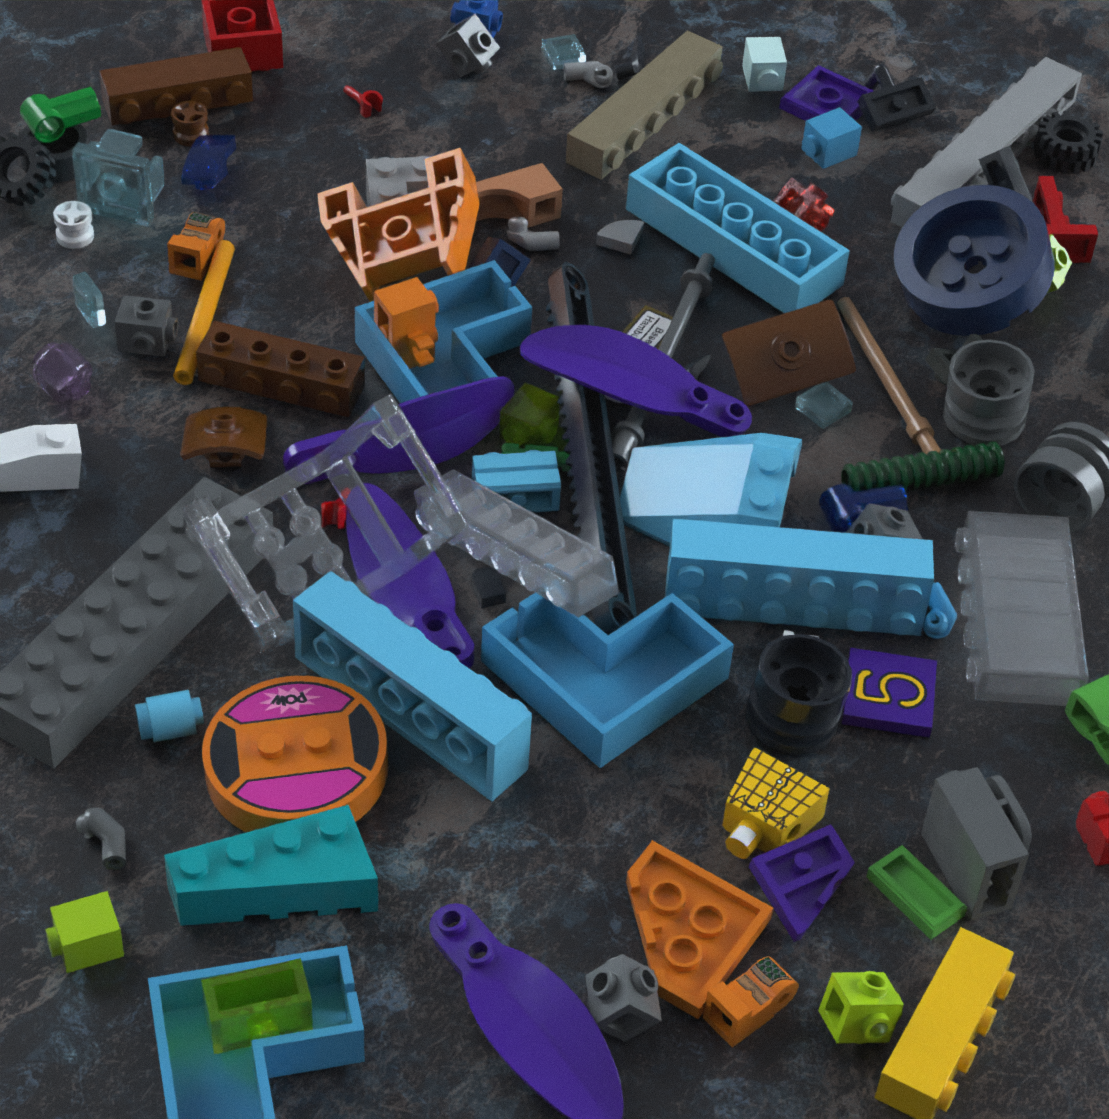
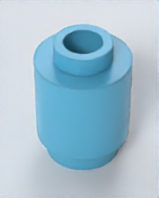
M189 690L146 697V702L135 704L141 740L153 738V742L194 735L197 734L196 725L204 724L200 698H191Z

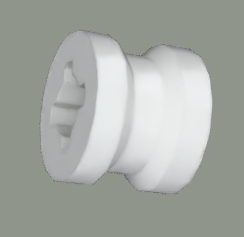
M67 201L55 208L53 215L54 223L57 226L55 230L56 239L61 246L77 249L85 247L93 241L92 212L87 204L79 201Z

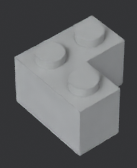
M429 157L366 159L367 207L429 188L424 160Z

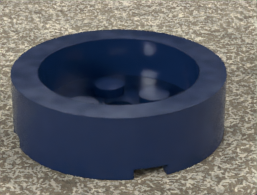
M993 185L965 186L945 192L931 199L915 211L906 221L898 235L894 249L895 269L908 306L921 318L924 324L937 331L951 335H984L1009 327V321L1018 317L1026 310L1031 313L1040 304L1051 286L1055 271V260L1048 229L1040 210L1022 194L1005 187ZM978 261H981L982 265L986 266V268L976 274L967 272L971 267L978 265Z

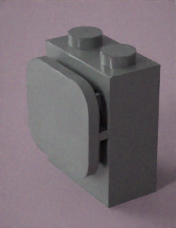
M978 767L964 771L954 770L947 772L935 779L921 835L954 894L967 906L966 915L970 921L1010 910L1013 907L1029 857L1028 850L1032 835L1028 818L1002 776L995 775L985 780Z

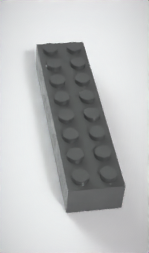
M203 477L0 671V738L54 769L274 548L273 512Z

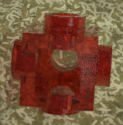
M792 177L772 201L820 232L826 228L830 217L836 211L825 202L829 195L812 182L806 187Z

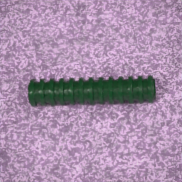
M988 442L987 445L980 443L976 444L975 447L972 445L964 446L963 449L961 447H954L951 451L949 449H941L939 453L937 451H929L927 455L921 452L917 453L915 457L912 454H908L903 459L900 456H895L891 461L888 458H882L879 463L876 460H869L867 465L864 462H857L855 467L852 464H845L841 472V484L849 500H856L858 496L861 498H868L871 494L873 496H881L883 492L885 494H893L895 490L901 493L905 492L907 488L910 491H914L919 486L922 489H926L931 484L933 487H939L943 483L945 485H952L955 481L957 483H964L967 479L969 481H977L978 478L1001 477L1005 467L1003 451L997 442Z

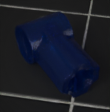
M838 484L825 490L819 498V506L832 532L847 533L869 503L886 507L893 506L909 511L907 495L902 485L854 492L851 486Z

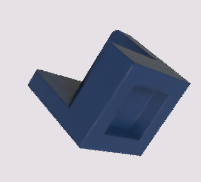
M487 237L468 266V269L495 260L511 280V287H513L531 260L502 239Z

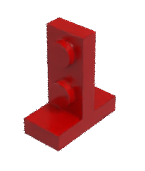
M1039 176L1033 200L1044 217L1048 234H1053L1060 246L1065 248L1072 263H1091L1098 238L1096 225L1070 224L1068 215L1063 214V194L1061 191H1057L1054 176Z

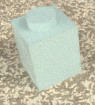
M746 37L742 67L748 91H783L787 60L781 37Z

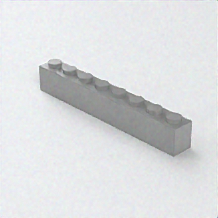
M1048 57L1041 60L1035 67L1031 66L1026 71L1024 77L1017 83H1012L999 100L995 99L992 101L987 111L981 116H976L964 132L957 133L943 151H937L930 163L924 168H919L904 186L900 185L895 190L891 198L893 211L890 222L902 228L915 211L936 196L965 186L987 185V179L978 159L1010 146L1013 155L1017 157L1036 139L1039 123L1043 121L1044 116L1049 115L1051 117L1052 112L1056 111L1061 116L1063 111H1066L1075 102L1082 73Z

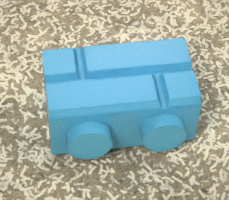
M529 450L524 453L510 454L489 452L484 455L472 456L471 480L476 516L559 511L561 481L555 451L541 452L539 450Z

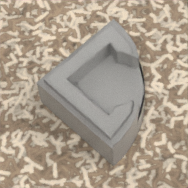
M621 220L610 223L597 233L596 245L632 254L643 233L644 222Z

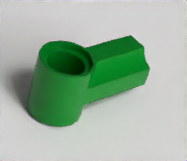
M87 87L51 99L44 94H34L23 101L20 107V114L38 141L50 143L59 139L66 128L101 117V107L94 90L91 87Z

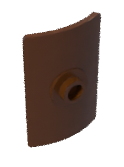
M833 300L822 301L722 334L723 342L738 380L743 402L747 406L840 378L856 371L851 347Z
M228 406L214 407L193 413L186 418L180 456L183 460L205 454V458L209 460L210 468H241V460L245 455L261 460L265 450L267 416L251 409ZM218 452H230L232 455L224 457Z

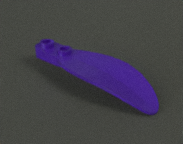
M562 325L535 332L527 336L520 345L521 356L528 362L546 371L625 404L657 414L679 416L686 422L720 437L743 435L751 425V412L742 401L698 382L685 368L668 355L626 333L599 326Z
M504 376L486 378L392 406L364 419L351 430H339L296 442L288 447L283 455V465L286 474L291 481L297 484H310L353 471L362 473H394L420 469L447 461L470 449L498 425L514 398V384L508 377Z
M362 483L356 486L348 500L346 530L351 561L363 590L371 600L377 604L385 605L395 617L408 626L419 629L426 639L443 651L446 650L453 653L460 663L470 669L475 661L474 642L455 613L453 587L441 561L413 522L389 495L373 484Z
M454 903L438 909L431 917L429 923L433 942L463 978L464 990L470 1009L481 1031L504 1062L534 1092L568 1119H622L624 1103L618 1070L601 1030L579 997L545 965L519 950L502 945L468 906ZM453 922H459L456 926L447 927ZM477 953H486V955L482 958H473L474 955H476Z

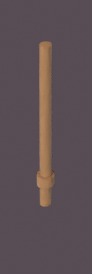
M849 297L841 298L837 302V307L906 422V432L913 444L919 445L926 455L929 451H937L939 453L941 449L933 438L934 430L929 421L918 413Z

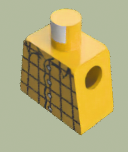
M754 747L726 802L722 826L731 833L725 841L727 849L734 856L746 859L756 847L766 853L801 838L823 818L830 788Z

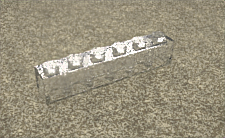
M454 469L414 491L417 504L415 514L423 529L438 535L450 545H455L470 554L474 559L484 562L496 569L500 574L508 576L523 585L527 590L539 594L551 601L556 607H561L578 618L619 593L613 556Z

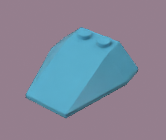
M755 433L635 447L632 449L620 495L623 523L625 526L669 547L673 518L780 527L790 479L795 477L802 439L767 433Z

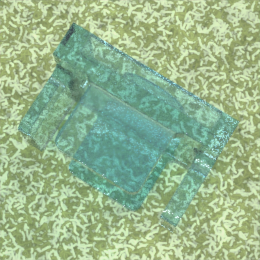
M108 129L99 142L90 141L89 144L78 142L72 150L77 199L79 202L87 204L91 208L92 214L147 227L150 226L154 219V201L165 183L163 158L154 155L149 162L148 158L135 156L143 145L142 136Z

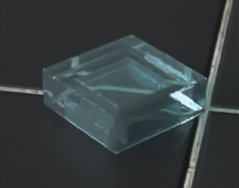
M575 34L542 40V51L552 70L563 69L564 63L586 62V54Z
M86 271L73 275L72 281L76 307L93 328L106 324L103 294Z
M824 382L797 396L795 407L824 429L850 413L853 402L831 384Z

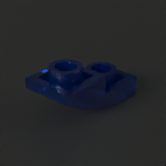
M199 135L186 158L181 176L182 185H195V188L200 190L215 188L228 174L226 159L236 150L235 135Z

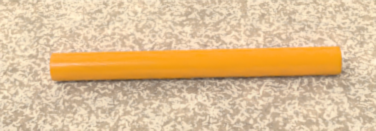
M221 240L216 244L173 375L174 380L179 384L189 385L193 382L197 369L196 351L211 326L235 251V246L230 241Z

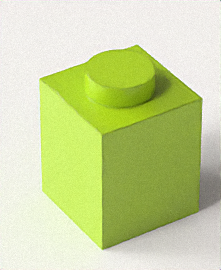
M108 891L50 907L53 927L45 929L52 957L62 956L67 973L124 957L121 930Z

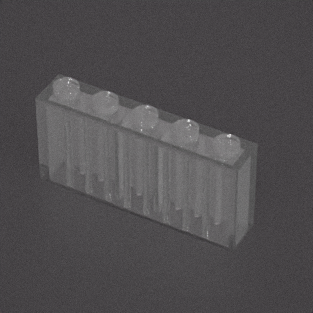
M968 511L964 528H957L955 549L956 552L962 553L963 556L959 561L958 582L959 584H965V590H963L961 596V615L968 616V623L966 622L964 627L963 642L964 648L971 649V656L967 660L966 678L967 682H974L975 700L1066 706L1071 692L1087 685L1089 680L1068 517Z

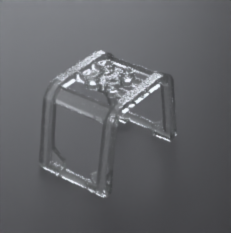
M392 394L373 403L328 448L244 496L216 510L209 497L205 495L183 509L184 531L192 543L199 541L254 632L251 642L260 656L279 648L295 638L294 618L284 623L265 590L256 594L225 543V540L231 535L227 526L245 518L256 536L253 542L255 553L262 558H267L277 575L275 584L278 591L284 595H291L293 599L307 589L305 585L307 582L306 571L298 564L306 561L311 554H313L312 566L316 572L326 575L332 571L343 580L352 582L342 566L343 552L337 545L330 542L320 525L321 517L319 512L311 506H306L296 490L299 486L324 472L382 566L354 582L366 596L407 573L471 526V523L450 491V487L447 486L416 435L415 429L410 425ZM372 435H375L389 449L400 442L432 494L422 502L430 531L405 551L347 458ZM280 497L292 515L289 523L290 530L297 536L286 547H284L285 538L283 533L279 529L269 526L260 511V508Z

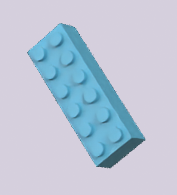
M681 143L676 144L629 174L626 210L699 258L704 253L713 255L715 258L714 268L783 313L819 303L844 285L850 250Z
M673 518L665 597L673 593L703 618L921 636L934 582L933 540Z
M332 571L328 572L293 600L295 658L322 678L337 681L359 692L375 707L385 724L491 802L528 770L532 713L528 711L522 702L508 697L494 687L488 678L474 673L460 663L453 653L446 650L443 651L426 639L419 629L408 626L395 617L385 605L377 604L364 595L354 583L343 580Z

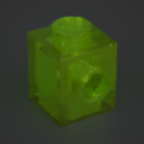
M525 382L500 411L499 438L509 443H519V448H525V444L542 445L544 442H551L559 425L560 404H558V399L560 397Z

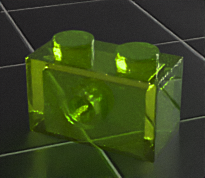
M301 958L201 980L204 1013L214 1054L252 1046L251 1040L313 1030L312 999Z

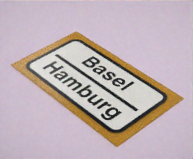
M645 305L624 329L623 333L659 349L673 316Z

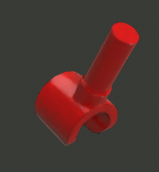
M349 85L344 87L343 92L360 105V114L363 117L371 116L372 107L378 112L382 111L383 97L379 92L369 90L361 94Z
M346 487L335 501H327L321 504L322 528L331 524H337L338 529L346 528V504L351 492L354 490L352 487Z

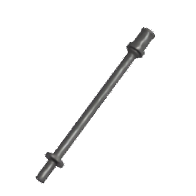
M709 253L702 254L695 270L689 269L684 271L680 278L681 289L684 291V294L658 349L670 358H672L698 298L708 297L713 290V280L709 274L715 263V258ZM632 406L626 421H620L614 426L612 431V448L616 472H624L628 468L632 449L642 445L645 434L641 425L648 411Z

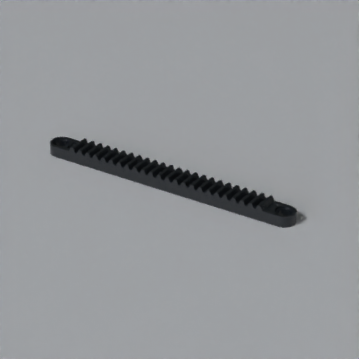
M564 262L548 275L551 301L545 308L550 313L547 322L552 325L551 327L562 325L594 326L588 283L578 268L571 263ZM555 375V380L560 383L556 388V391L561 394L558 404L563 406L559 415L565 418L561 423V428L566 430L562 438L568 442L564 452L570 455L566 460V464L572 467L567 473V477L573 480L569 485V489L575 492L570 499L576 505L572 515L578 517L574 523V528L580 531L576 536V541L582 544L577 550V553L583 556L579 567L585 570L581 580L587 583L582 591L583 594L590 597L594 624L604 633L610 635L637 617L605 395Z

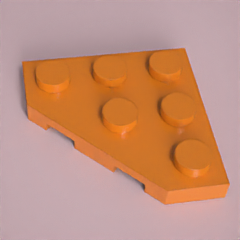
M652 840L627 872L626 884L648 966L654 970L658 981V996L699 1019L704 1012L708 990L722 981L726 982L772 919L774 908Z

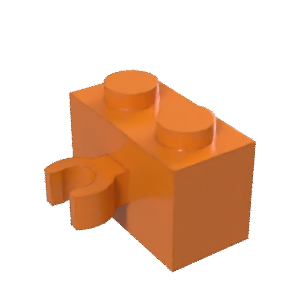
M418 277L374 291V322L408 368L411 369L416 366L420 368L434 363L435 343L438 342L435 319L436 313L439 312V304L433 291L427 290Z

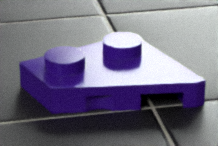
M830 824L752 858L749 869L793 942H796L802 938L850 873L855 862Z

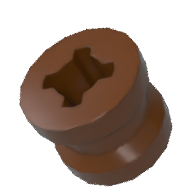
M183 101L176 104L171 110V119L175 124L173 126L174 140L184 146H197L206 142L209 137V127L206 124L208 112L205 105L196 101Z

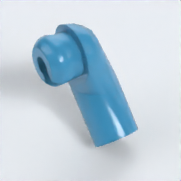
M936 582L932 586L928 603L930 612L924 619L923 629L927 636L933 639H941L949 635L957 619V613L941 584Z

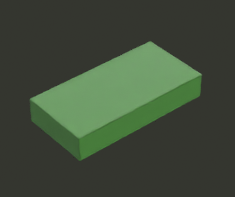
M903 845L868 868L866 877L930 940L965 917L967 906Z

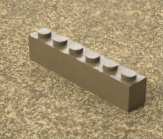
M687 30L567 134L566 163L601 180L613 169L619 168L626 157L633 151H638L644 141L653 133H658L663 124L672 116H677L691 99L697 98L709 83L719 78L723 69V63L721 62L723 46Z

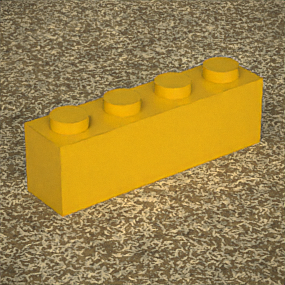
M960 927L881 1073L875 1099L915 1119H933L938 1108L947 1112L959 1084L953 1082L957 1071L965 1074L968 1072L978 1050V1046L972 1044L977 1033L984 1037L987 1035L997 1013V1010L991 1007L995 998L997 997L1004 1001L1013 984L1016 974L1008 971L1014 955L1013 951Z

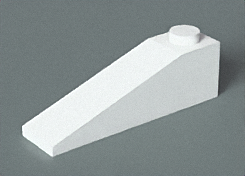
M77 424L32 425L0 433V492L79 489L82 452Z

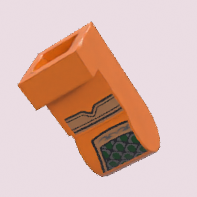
M192 212L180 235L173 234L167 243L169 273L202 281L209 269L216 244L224 239V219ZM188 258H195L196 267L186 266L182 262Z
M770 956L764 957L726 985L722 981L708 990L703 1019L733 1048L784 1008L797 993L799 984ZM723 1013L732 1021L731 1026L724 1021Z

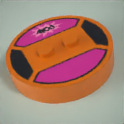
M285 676L263 681L241 691L226 702L215 714L206 730L202 746L203 766L210 798L223 817L245 832L349 805L356 822L377 802L385 787L388 776L387 737L379 713L359 692L342 683L322 677Z

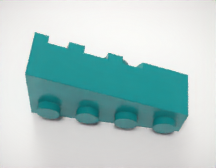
M349 805L164 855L167 886L180 926L243 921L247 915L265 914L270 915V919L288 918V912L317 910L318 916L336 915L337 909L360 907L361 913L378 911V877Z

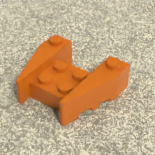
M461 148L424 159L429 188L367 207L353 182L317 193L321 223L369 302L374 301V291L379 290L381 285L442 266L448 276L465 270L480 203L475 175Z

